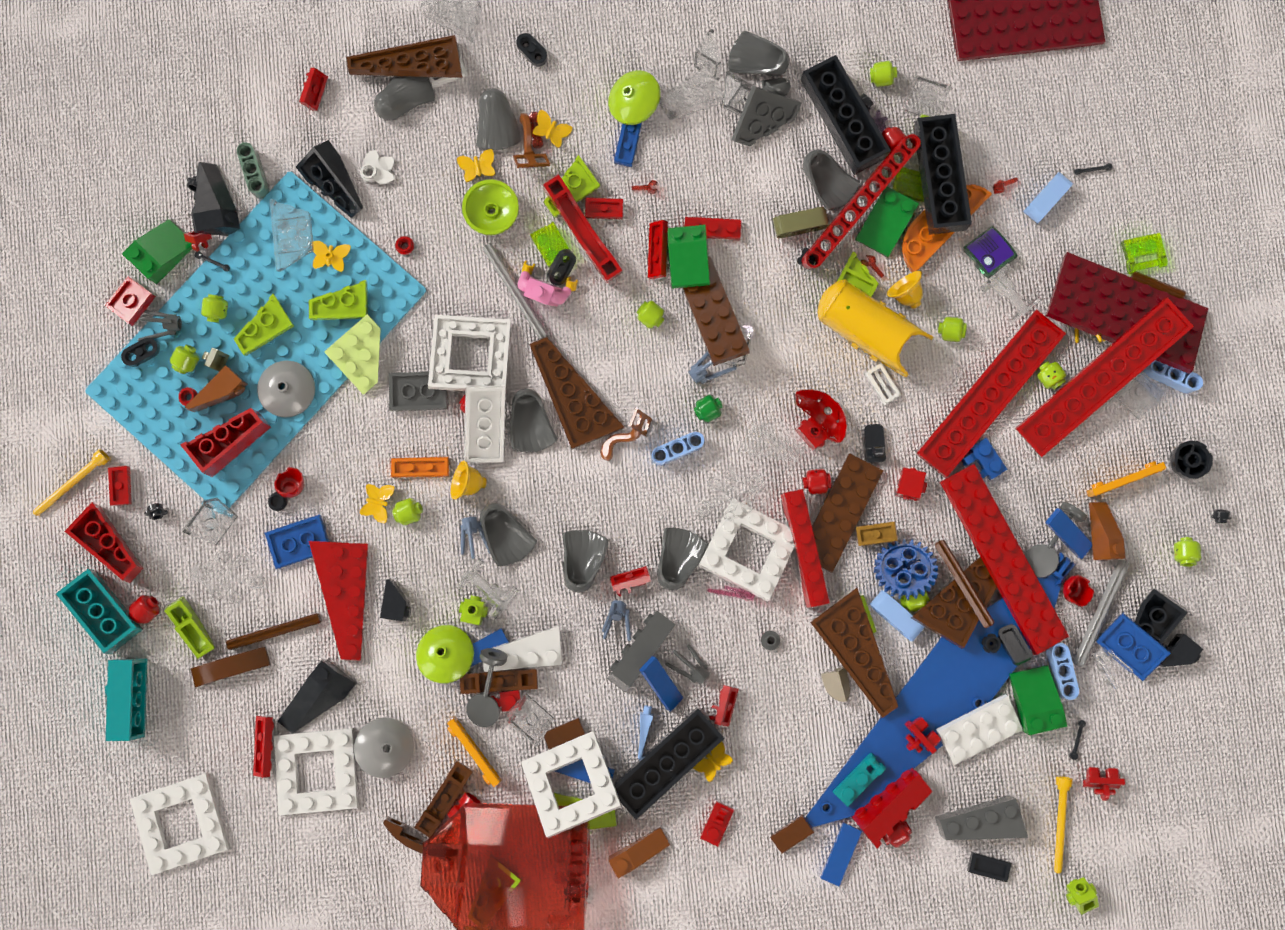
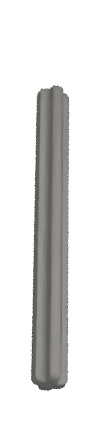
M488 243L483 247L484 252L539 339L548 337L546 329L525 296H523L524 294L518 288L517 283L491 243Z
M1124 560L1117 562L1074 657L1073 663L1077 666L1083 667L1129 568V563Z

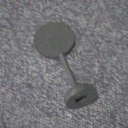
M1062 503L1060 508L1070 519L1078 522L1085 521L1087 515L1082 510L1070 503ZM1056 534L1049 545L1037 544L1025 553V557L1037 578L1050 576L1057 570L1059 556L1056 550L1053 549V546L1059 539Z
M486 648L481 650V661L489 665L484 694L474 695L466 705L468 718L479 727L492 726L500 716V708L497 701L488 695L494 666L504 665L508 657L505 652L499 649Z

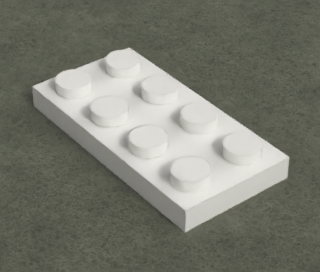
M466 386L464 461L503 462L505 386Z
M1006 694L936 729L953 765L1023 730L1011 701Z

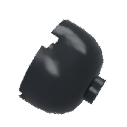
M1190 440L1181 443L1172 450L1170 455V466L1173 472L1184 479L1201 478L1211 470L1213 465L1212 454L1209 453L1207 446L1199 441Z

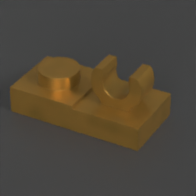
M895 521L856 527L859 546L898 541Z

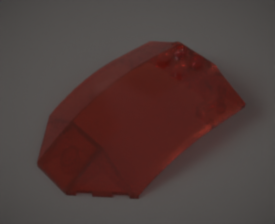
M465 803L433 836L423 843L420 886L434 900V903L441 912L453 923L456 930H584L589 891V821L547 838L536 805ZM511 873L521 880L515 888L511 887L515 882L510 877Z

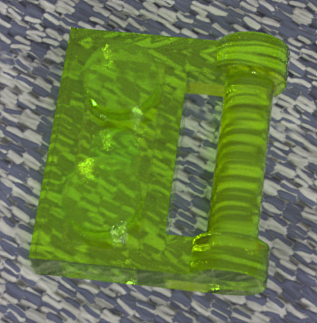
M1160 233L1131 238L1121 242L1128 274L1157 266L1160 268L1166 267L1168 264ZM1157 254V259L1135 263L1134 258Z

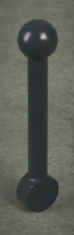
M1108 163L1105 166L1086 169L1079 168L1074 170V174L1078 175L1084 172L1104 169L1109 171L1113 168V165Z
M196 251L194 254L197 259H204L223 268L226 272L230 270L228 264L223 265L204 256L200 251Z
M1084 720L1078 722L1079 729L1073 752L1069 754L1072 760L1078 759L1077 750L1083 727L1086 726Z

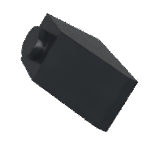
M386 579L380 618L406 621L411 615L410 602L394 580Z
M1176 634L1166 647L1171 654L1159 666L1169 667L1194 664L1200 659V653L1204 649L1186 634Z

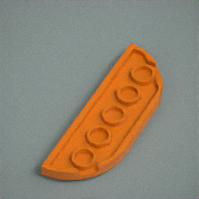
M975 184L966 185L971 215L992 195L987 189ZM925 209L910 224L903 237L902 254L911 272L918 271L955 233L929 235Z

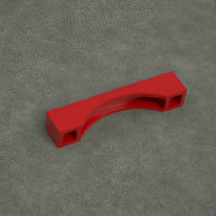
M558 174L544 183L543 190L604 282L607 284L622 274L621 267L589 224L560 175Z
M800 489L783 493L780 497L797 552L806 608L829 604L804 491Z

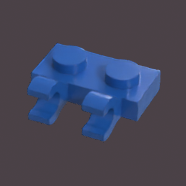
M987 438L976 443L970 449L971 454L961 460L964 466L976 460L982 468L979 471L982 479L987 476L989 480H992L1008 470Z

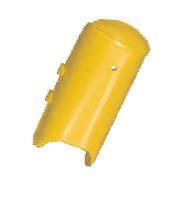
M846 279L839 280L828 287L819 301L817 312L819 320L851 342V346L856 350L860 348L871 355L870 359L876 362L878 360L900 375L907 377L909 374L901 365L899 357L904 344L911 336L922 335L929 340H932L933 336L905 319L906 316L902 313L897 314L886 307L887 304L882 300L880 302L849 283Z

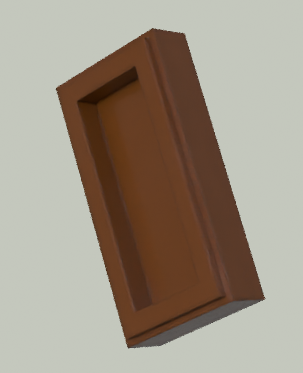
M578 717L542 734L550 750L585 735V731Z
M802 814L772 834L770 838L781 854L813 834L814 830Z

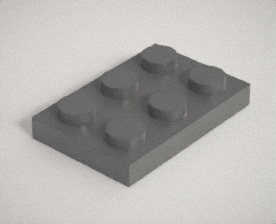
M429 371L389 373V411L448 409L447 390L428 388Z

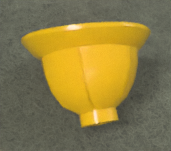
M914 271L901 278L890 287L887 296L895 298L902 305L910 306L911 309L919 307L921 305L920 300L923 297V289L920 282L922 272Z
M461 461L452 479L451 498L457 500L463 495L468 496L478 493L481 488L484 489L486 487V477H482L481 473L469 466L466 461Z

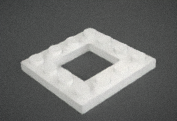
M435 315L428 388L466 391V386H505L506 394L511 319ZM453 336L490 339L487 372L450 369Z
M732 498L698 566L769 601L795 547L790 527ZM740 525L774 542L760 574L725 557Z
M354 728L274 736L278 816L359 807L356 760H354L353 754L355 743ZM334 750L336 789L299 792L297 754Z
M594 731L521 762L547 838L622 807ZM583 759L595 794L559 809L547 774Z
M208 773L130 798L151 875L230 849ZM192 799L203 837L168 848L157 810Z

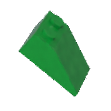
M887 186L879 196L855 240L888 258L919 203Z
M168 219L136 239L122 255L147 279L157 285L192 250V243L186 242L184 238L185 233Z
M706 225L668 228L672 289L710 285Z
M1048 665L1009 673L1023 732L1028 735H1034L1068 727L1064 708Z

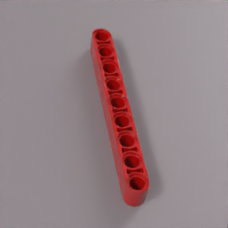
M907 135L893 148L802 258L804 268L809 270L815 269L825 261L918 150L920 139L917 135ZM907 140L912 143V149L907 147ZM894 155L900 157V163L895 162ZM882 169L887 170L888 178L882 175ZM870 183L876 186V192L870 190ZM858 198L863 199V201H864V206H863V207H861V206L858 205V203H857V199H858ZM846 212L852 215L851 222L846 220ZM834 227H838V228H839V230H840V235H839V236L834 235V233H833V228H834ZM822 241L828 244L827 251L821 248ZM810 255L815 257V265L809 263L808 258Z

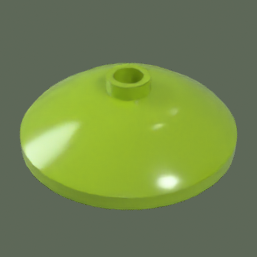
M642 70L631 71L621 76L613 85L608 98V106L612 116L625 125L639 124L648 119L654 113L660 101L661 92L658 81L653 75Z
M493 179L483 180L474 184L466 192L462 202V213L465 221L474 231L483 235H497L505 232L514 224L519 212L518 199L514 191L504 182ZM494 209L495 212L490 214L489 210Z
M441 625L429 630L420 640L416 651V661L421 673L427 679L440 684L452 683L462 678L470 669L474 658V647L470 637L463 630L452 625ZM440 649H444L443 655H439Z

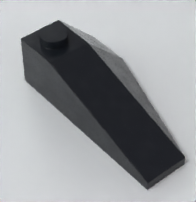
M329 140L314 146L297 164L296 168L311 186H317L321 190L322 195L325 197L329 196L334 200V204L350 218H353L363 209L341 156Z
M199 162L196 175L197 189L193 197L195 203L191 211L194 233L229 236L240 229L236 207L217 164Z
M1153 588L1142 601L1135 623L1162 645L1188 611L1168 595Z
M328 659L321 660L277 722L293 734L344 700L357 682Z

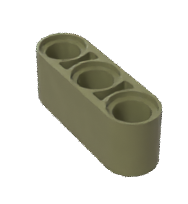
M825 207L793 212L773 218L777 238L819 231L829 226Z

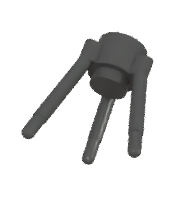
M145 310L144 313L164 318L141 317V321L162 323L163 329H167V331L139 338L138 341L144 338L155 339L167 335H176V331H181L182 328L181 317L177 316V314Z
M690 644L687 645L699 665L696 664L694 666L678 651L674 650L673 653L691 669L690 673L692 675L668 662L665 665L689 678L693 683L697 681L699 684H702L710 675V672L707 670L708 666L703 663Z

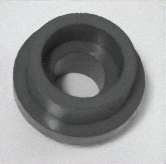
M766 631L761 636V644L767 650H775L780 644V637L774 631ZM769 637L774 638L773 644H768L767 639Z

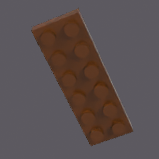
M708 256L710 285L684 287L682 290L711 362L715 366L750 354V350L711 256Z
M850 453L845 459L812 525L821 568L830 573H833L884 471Z

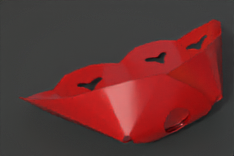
M813 389L797 391L795 394L796 405L816 421L825 432L827 439L836 443L842 442L846 435L847 423L839 403L822 391ZM826 407L832 409L830 415L825 414L824 409Z

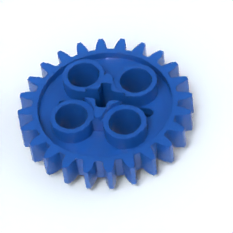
M903 539L902 544L895 541L894 546L888 543V549L882 547L881 553L877 554V559L874 562V573H877L875 580H880L879 586L885 585L884 592L891 590V596L897 593L899 599H901L902 595H905L906 599L909 600L910 595L917 599L918 593L924 596L925 590L931 591V585H935V579L938 577V566L935 565L937 559H931L933 552L927 553V546L920 548L921 542L913 545V540L907 544L906 540ZM909 555V556H912L913 558H912V559H907V558H905L904 556ZM893 564L896 568H890L888 565ZM921 570L924 574H918L915 571ZM904 579L907 583H901L899 580Z

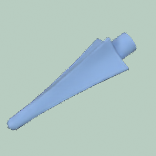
M644 705L643 712H640L638 759L643 757L645 742L654 715L651 713L652 706Z

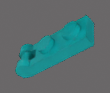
M870 753L832 792L848 807L877 776L885 771L886 767L876 760V756L873 753ZM869 765L873 768L870 773L866 770Z

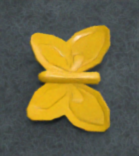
M539 110L537 115L538 126L534 128L533 134L537 136L546 135V139L550 138L551 142L557 148H560L562 138L567 137L571 133L572 127L568 124L556 126V121H553L551 124V118L544 110Z
M492 149L485 150L480 155L479 161L477 156L473 157L474 161L467 156H459L456 159L460 168L465 171L464 178L466 182L472 181L477 175L479 177L482 174L491 177L495 176L494 168L491 166L494 160Z
M314 241L312 248L316 256L313 260V268L317 269L326 264L328 267L332 265L334 269L342 272L344 270L343 258L348 255L351 246L343 244L333 250V246L330 245L328 250L327 245L323 242Z
M367 484L366 493L369 498L366 501L368 503L363 505L359 513L365 516L373 515L375 520L385 524L388 515L387 510L383 506L388 505V502H385V500H388L393 495L395 487L385 485L377 488L375 485Z
M721 741L711 751V755L710 753L706 755L708 759L703 758L693 769L698 772H704L708 782H711L716 775V770H721L720 766L731 764L733 759L728 754H725V746Z

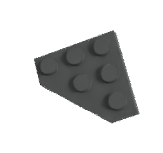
M752 86L731 140L747 146L755 144L756 140L776 132L782 125L795 121L802 102Z

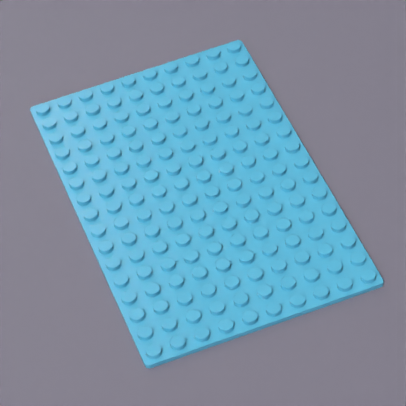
M287 172L239 224L240 229L230 234L208 257L223 265L228 264L230 270L226 272L223 268L205 260L158 311L180 316L182 321L181 331H176V335L155 338L154 340L160 345L158 355L139 366L130 367L124 364L121 359L124 349L137 343L139 338L167 331V329H163L162 323L148 322L85 390L86 394L220 514H225L348 379L324 351L361 319L310 320L309 300L366 280L368 315L381 328V343L426 293V288L293 172ZM314 241L323 242L327 245L328 250L330 245L333 246V250L343 244L351 246L350 252L343 258L344 270L342 272L334 269L332 265L328 267L326 264L317 269L313 268V260L316 256L312 248ZM208 294L224 296V300L228 302L227 317L219 319V323L209 322L207 317L201 315L202 300L204 297H208ZM275 294L294 327L247 356H244L234 338L248 321L250 322L256 316L261 306L263 307L268 302L269 297ZM154 315L152 318H162V319H163L164 317H160V316H155V315ZM188 344L196 349L200 359L192 372L182 374L171 367L170 358L176 347H185ZM150 346L148 351H152L153 346ZM211 348H215L229 355L226 366L233 369L248 385L241 395L197 412L189 411L179 402V393L187 387L193 388L199 393L219 373L205 366L206 360L202 359L205 351L210 353ZM136 355L132 356V361L136 359ZM279 361H294L303 365L312 374L315 382V396L312 403L304 412L293 417L273 415L262 406L258 397L257 387L262 373L270 365ZM285 384L280 385V389L283 390ZM191 394L187 395V400H190L192 398ZM250 408L256 410L264 417L271 428L213 477L202 473L180 445L195 439L201 433L205 434L213 430V427L228 422L232 417Z

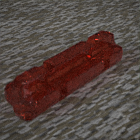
M533 111L529 114L532 139H534L532 140L533 148L539 149L544 145L541 138L543 136L533 134L534 128L538 126V112Z

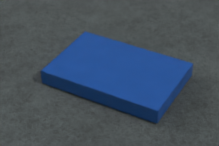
M320 514L265 532L275 569L313 558L309 541L330 542Z
M1123 612L1096 639L1099 645L1142 681L1171 654L1169 650Z

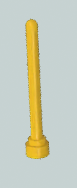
M98 449L93 454L92 461L33 510V514L35 516L42 514L94 468L108 463L110 457L103 450Z
M1056 776L1059 802L1054 871L1057 874H1060L1063 868L1067 792L1070 791L1073 780L1063 776Z

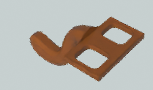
M521 113L520 123L523 125L524 154L513 155L517 168L549 167L550 162L546 153L535 154L532 150L531 121L527 113ZM535 158H544L546 162L538 163ZM517 159H527L528 163L520 164Z
M635 408L629 424L633 428L630 433L614 434L607 438L601 447V457L606 461H610L613 457V447L616 443L635 441L641 434L646 436L652 418ZM637 413H638V414H639V419H638V422H637V424H636V426H635V425H634V420H635L636 415H637ZM645 419H647L648 422L645 427V430L643 431L642 426L644 424Z

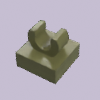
M211 348L210 353L205 351L202 359L206 360L204 365L218 372L226 365L229 355L215 348Z

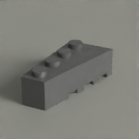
M658 611L654 615L651 613L643 622L646 624L644 629H638L632 637L635 640L631 646L627 644L621 652L623 655L620 661L615 660L609 668L612 672L607 679L625 693L640 675L639 669L656 653L676 625Z
M1011 795L935 816L940 836L945 840L1028 838L1017 799Z

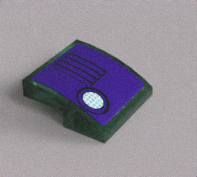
M993 225L963 247V252L975 262V267L986 278H990L1018 257L1013 247Z

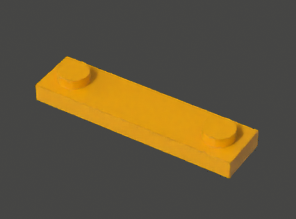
M1156 461L1145 464L1144 469L1105 484L1102 481L1092 484V489L1086 491L1088 497H1094L1166 470L1165 463L1157 464Z
M456 717L447 723L449 725L448 731L453 737L457 736L484 773L482 777L488 785L492 784L493 787L498 785L502 781L500 776Z

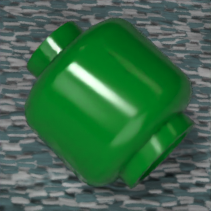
M710 394L696 401L694 411L700 421L703 420L709 423L721 416L723 404L719 397L715 399Z

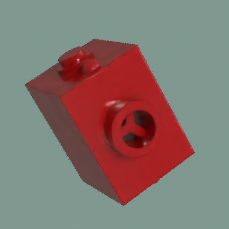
M812 417L800 422V427L796 430L812 451L817 447L822 448L825 445V440H827L826 434Z
M903 467L895 496L902 497L908 501H919L921 493L925 494L927 482H924L926 472L918 471L916 468L909 469Z

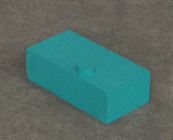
M88 568L56 593L104 654L112 655L143 630L138 623H135L130 618L129 611L95 570Z
M148 658L108 660V681L105 687V695L107 696L105 741H132L145 737Z

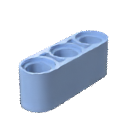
M1058 172L1023 212L1038 224L1074 183Z
M1156 360L1143 370L1146 376L1182 393H1192L1203 386V379L1200 375L1194 372L1188 374ZM1153 364L1157 365L1158 372L1153 369ZM1171 372L1175 374V380L1171 377ZM1188 380L1192 381L1193 388L1189 386Z
M692 432L658 446L652 451V461L654 464L662 466L696 452L703 447L704 436L700 432ZM698 437L701 443L698 446H693L690 443V439ZM675 444H680L683 447V451L675 453L672 447ZM657 452H663L666 458L663 461L656 460L655 454Z
M883 590L869 604L873 610L911 642L925 628V626L911 619L913 615Z
M1057 643L1046 650L1051 675L1059 697L1073 700L1079 695V687L1070 650L1065 644ZM1056 647L1061 649V654L1058 657L1054 652ZM1061 666H1064L1066 669L1063 676L1059 673ZM1068 685L1070 693L1065 695L1064 688Z

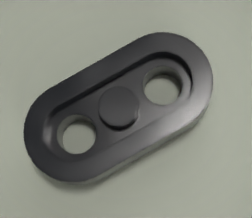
M522 33L517 37L516 45L518 50L532 65L540 67L547 62L546 50L531 34ZM525 43H528V44H529V46H527V47H524L523 45H524ZM537 56L542 57L540 60L535 59Z
M563 249L558 252L548 270L547 277L555 286L566 282L576 263V256L571 250Z
M144 338L124 349L121 359L124 364L130 367L139 366L157 356L160 351V345L152 338ZM150 346H153L152 351H148ZM136 355V359L132 361V356Z

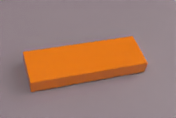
M449 457L391 458V477H449Z

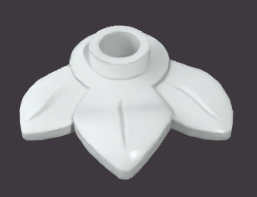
M376 150L367 153L364 158L365 165L360 170L362 179L366 182L376 181L379 184L392 182L395 177L390 171L394 166V158L387 156L379 157ZM369 171H373L371 176L367 175Z

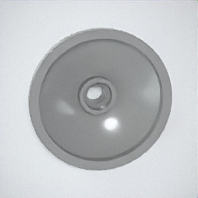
M279 361L270 365L262 373L257 387L258 397L262 406L273 415L293 417L304 412L312 403L315 396V382L312 374L303 365L294 361ZM281 384H285L283 390L280 389Z
M378 718L370 721L359 731L354 743V755L358 765L364 772L377 778H388L399 774L409 764L414 751V741L411 732L403 723L393 718ZM384 745H389L390 749L388 752L383 751Z

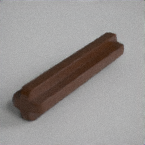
M1134 271L1131 275L1133 280L1147 284L1160 291H1165L1177 298L1184 299L1186 291L1137 271Z

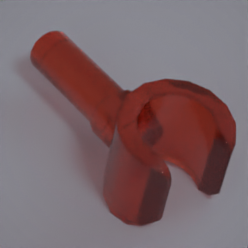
M1018 178L997 181L993 185L994 194L1005 192L1004 186L1018 182Z
M651 180L648 185L632 186L631 188L632 190H647L648 193L655 194L658 189H652L650 186H655L658 182Z
M866 255L869 261L861 260V263L871 267L882 278L884 274L875 264L876 258L872 255Z

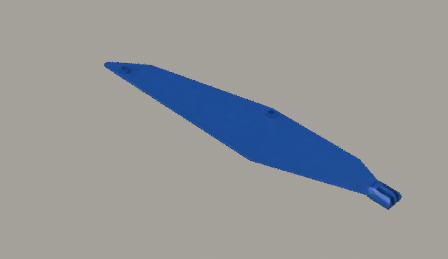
M1061 552L1058 554L1059 565L1057 570L1050 576L1037 578L1054 609L1061 584L1076 565L1073 561L1070 562L1071 560L1068 557H1064V554ZM1003 598L986 608L994 620V624L984 628L979 620L963 649L943 637L940 638L896 696L898 707L878 720L805 818L811 827L852 817L855 815L856 810L866 806L872 797L882 793L888 784L897 781L904 771L911 768L914 769L932 755L921 743L919 745L923 750L919 753L916 749L909 751L906 748L909 741L905 737L908 734L913 738L915 737L904 725L908 720L913 722L915 719L922 717L929 726L921 733L926 737L933 730L938 735L937 728L977 709L994 698L1009 678V673H1012L1017 666L1012 663L1002 644L996 653L984 651L982 639L987 637L988 634H995L998 637L1000 628L1012 624L1017 627L1029 647ZM979 699L980 704L976 706L975 702ZM941 741L935 746L936 750L943 746ZM873 753L876 756V760L882 763L886 769L847 807L832 791L868 754ZM869 765L866 770L870 773L873 768ZM828 804V809L823 810V805Z

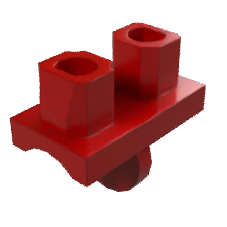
M922 717L915 719L913 722L908 720L904 724L915 736L913 738L908 734L905 737L909 741L906 745L909 751L916 749L918 753L921 752L923 748L919 745L920 743L932 754L937 751L935 746L941 741V738L933 730L926 737L921 733L929 726Z
M1089 767L1086 771L1083 787L1095 788L1094 794L1100 795L1103 801H1108L1110 795L1116 794L1115 789L1125 785V779H1120L1118 768L1106 769V778H1101L1100 768Z

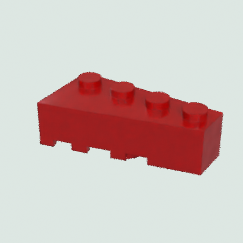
M250 408L232 417L228 422L213 427V430L205 434L201 433L195 439L180 445L202 473L213 477L268 431L271 426L259 412Z
M93 502L64 531L122 581L131 583L144 569L102 508Z
M911 768L904 771L897 781L888 784L882 793L872 797L866 806L856 810L852 819L878 849L882 844L880 840L885 835L889 837L894 832L892 828L898 822L903 823L908 818V811L910 809L915 810L933 791L920 774Z

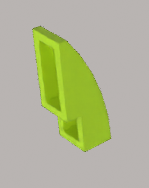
M184 596L165 608V613L175 625L174 629L197 659L215 648L205 627Z

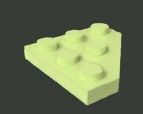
M368 314L324 351L363 395L378 383L381 328Z

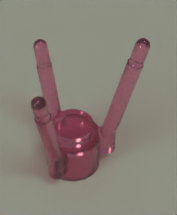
M724 586V589L729 591L707 589L710 593L738 597L744 600L752 601L755 597L754 594L740 587L738 589Z

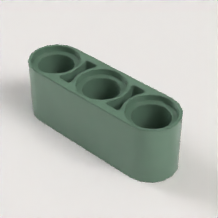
M243 142L237 147V155L247 187L255 197L263 199L270 191L259 154L250 143ZM251 151L248 156H245L246 152ZM256 168V171L250 174V171ZM258 185H262L260 190L255 191Z

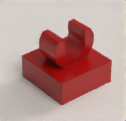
M194 231L184 234L185 241L192 243V249L195 251H200V243L203 248H208L207 240L212 239L211 234L194 233Z

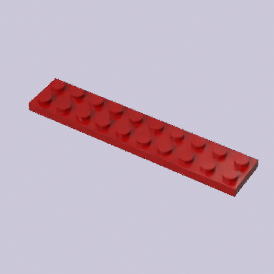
M1168 297L1164 298L1020 423L1015 430L1040 457H1043L1194 326Z
M1036 309L917 451L916 455L944 478H947L1066 333Z
M975 464L940 481L942 488L1033 654L1038 655L1069 637Z

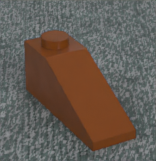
M225 365L185 408L189 411L197 412L241 395L248 384L233 369Z
M1089 502L1093 560L1126 559L1124 538L1107 502Z
M661 827L610 855L608 861L619 879L661 852L670 843Z

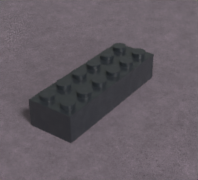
M837 55L803 71L801 82L853 174L856 175L883 161L891 150Z
M946 114L917 118L913 125L914 134L920 139L917 157L929 235L966 231L971 226L972 220L956 115Z
M698 707L689 713L614 782L621 804L635 820L725 739Z

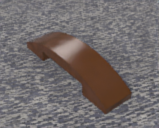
M265 646L191 668L195 687H199L270 666L271 664Z
M537 669L493 671L489 692L538 689ZM488 672L465 674L460 678V694L484 692Z
M457 760L414 828L431 838L469 780L473 770Z
M387 817L383 822L386 829L395 839L421 854L435 857L456 856L460 850L459 847L443 840L437 847L403 832L406 824L394 818Z

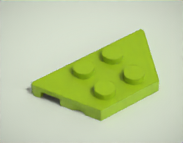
M852 252L837 280L846 279L871 297L879 284L869 274V270L860 262L855 252Z

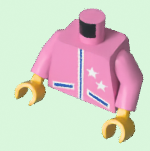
M527 260L524 261L522 273L518 281V288L524 292L523 296L546 305L558 307V304L561 305L567 300L571 292L576 291L578 280L571 282V277H568L566 286L560 288L531 277L530 275L533 273L535 264L533 263V266H529L526 264Z

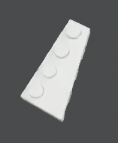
M559 625L493 647L505 652L508 656L506 663L502 666H494L493 671L562 665ZM483 662L484 672H487L489 665Z

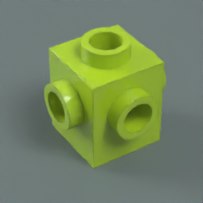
M471 595L470 599L465 598L464 602L461 601L459 613H462L460 622L482 625V620L487 617L488 607L486 602L482 601V597ZM473 606L476 609L475 613L472 612Z
M1084 877L1074 879L1066 885L1068 893L1066 898L1071 906L1075 905L1081 915L1099 907L1097 891L1094 885L1088 883Z

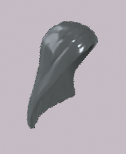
M743 31L730 51L728 69L732 73L764 74L776 77L786 72L790 58L788 53L779 45L748 31Z
M394 76L389 84L376 95L374 110L384 120L397 119L423 103L435 101L434 89L428 77Z
M496 88L485 90L479 99L476 146L484 150H502L518 144L521 141V134L506 95Z
M813 150L804 158L803 171L810 180L814 192L823 206L833 211L846 205L857 192L860 181L847 174L834 158L825 151Z
M525 388L519 390L512 400L510 422L512 449L528 453L538 452L552 446L558 438L552 429L540 395L533 389Z
M492 503L482 509L480 523L490 554L497 566H508L519 562L534 549L537 540L514 518L505 506L499 503Z
M675 527L664 528L663 545L657 571L659 584L671 591L682 588L699 565L708 547V543L691 531Z
M589 530L562 533L564 545V582L569 590L583 593L588 591L594 583L596 574L605 558L609 540L605 536Z

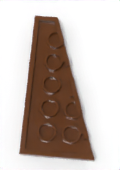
M547 337L529 344L571 449L625 428Z

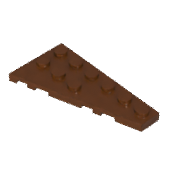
M455 35L347 56V67L350 75L463 78Z
M979 557L964 570V573L986 607L997 586L981 557ZM955 579L911 617V619L961 649L967 644L979 621Z
M857 587L810 623L883 718L896 709L898 703Z

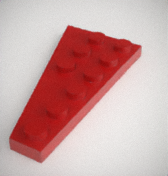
M309 541L340 659L361 660L368 544Z

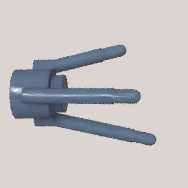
M706 352L696 364L690 367L691 370L688 373L696 384L699 382L704 384L708 380L736 370V366L705 377L708 374L705 369L712 365L711 360L705 365H701L709 356L708 352Z
M477 517L463 518L462 525H460L461 555H464L466 533L469 539L471 558H475L472 534L477 533V529L490 554L481 523L477 522Z
M619 600L611 602L610 611L602 629L604 633L603 639L607 638L612 621H620L625 617L627 640L631 641L630 610L626 609L624 602Z

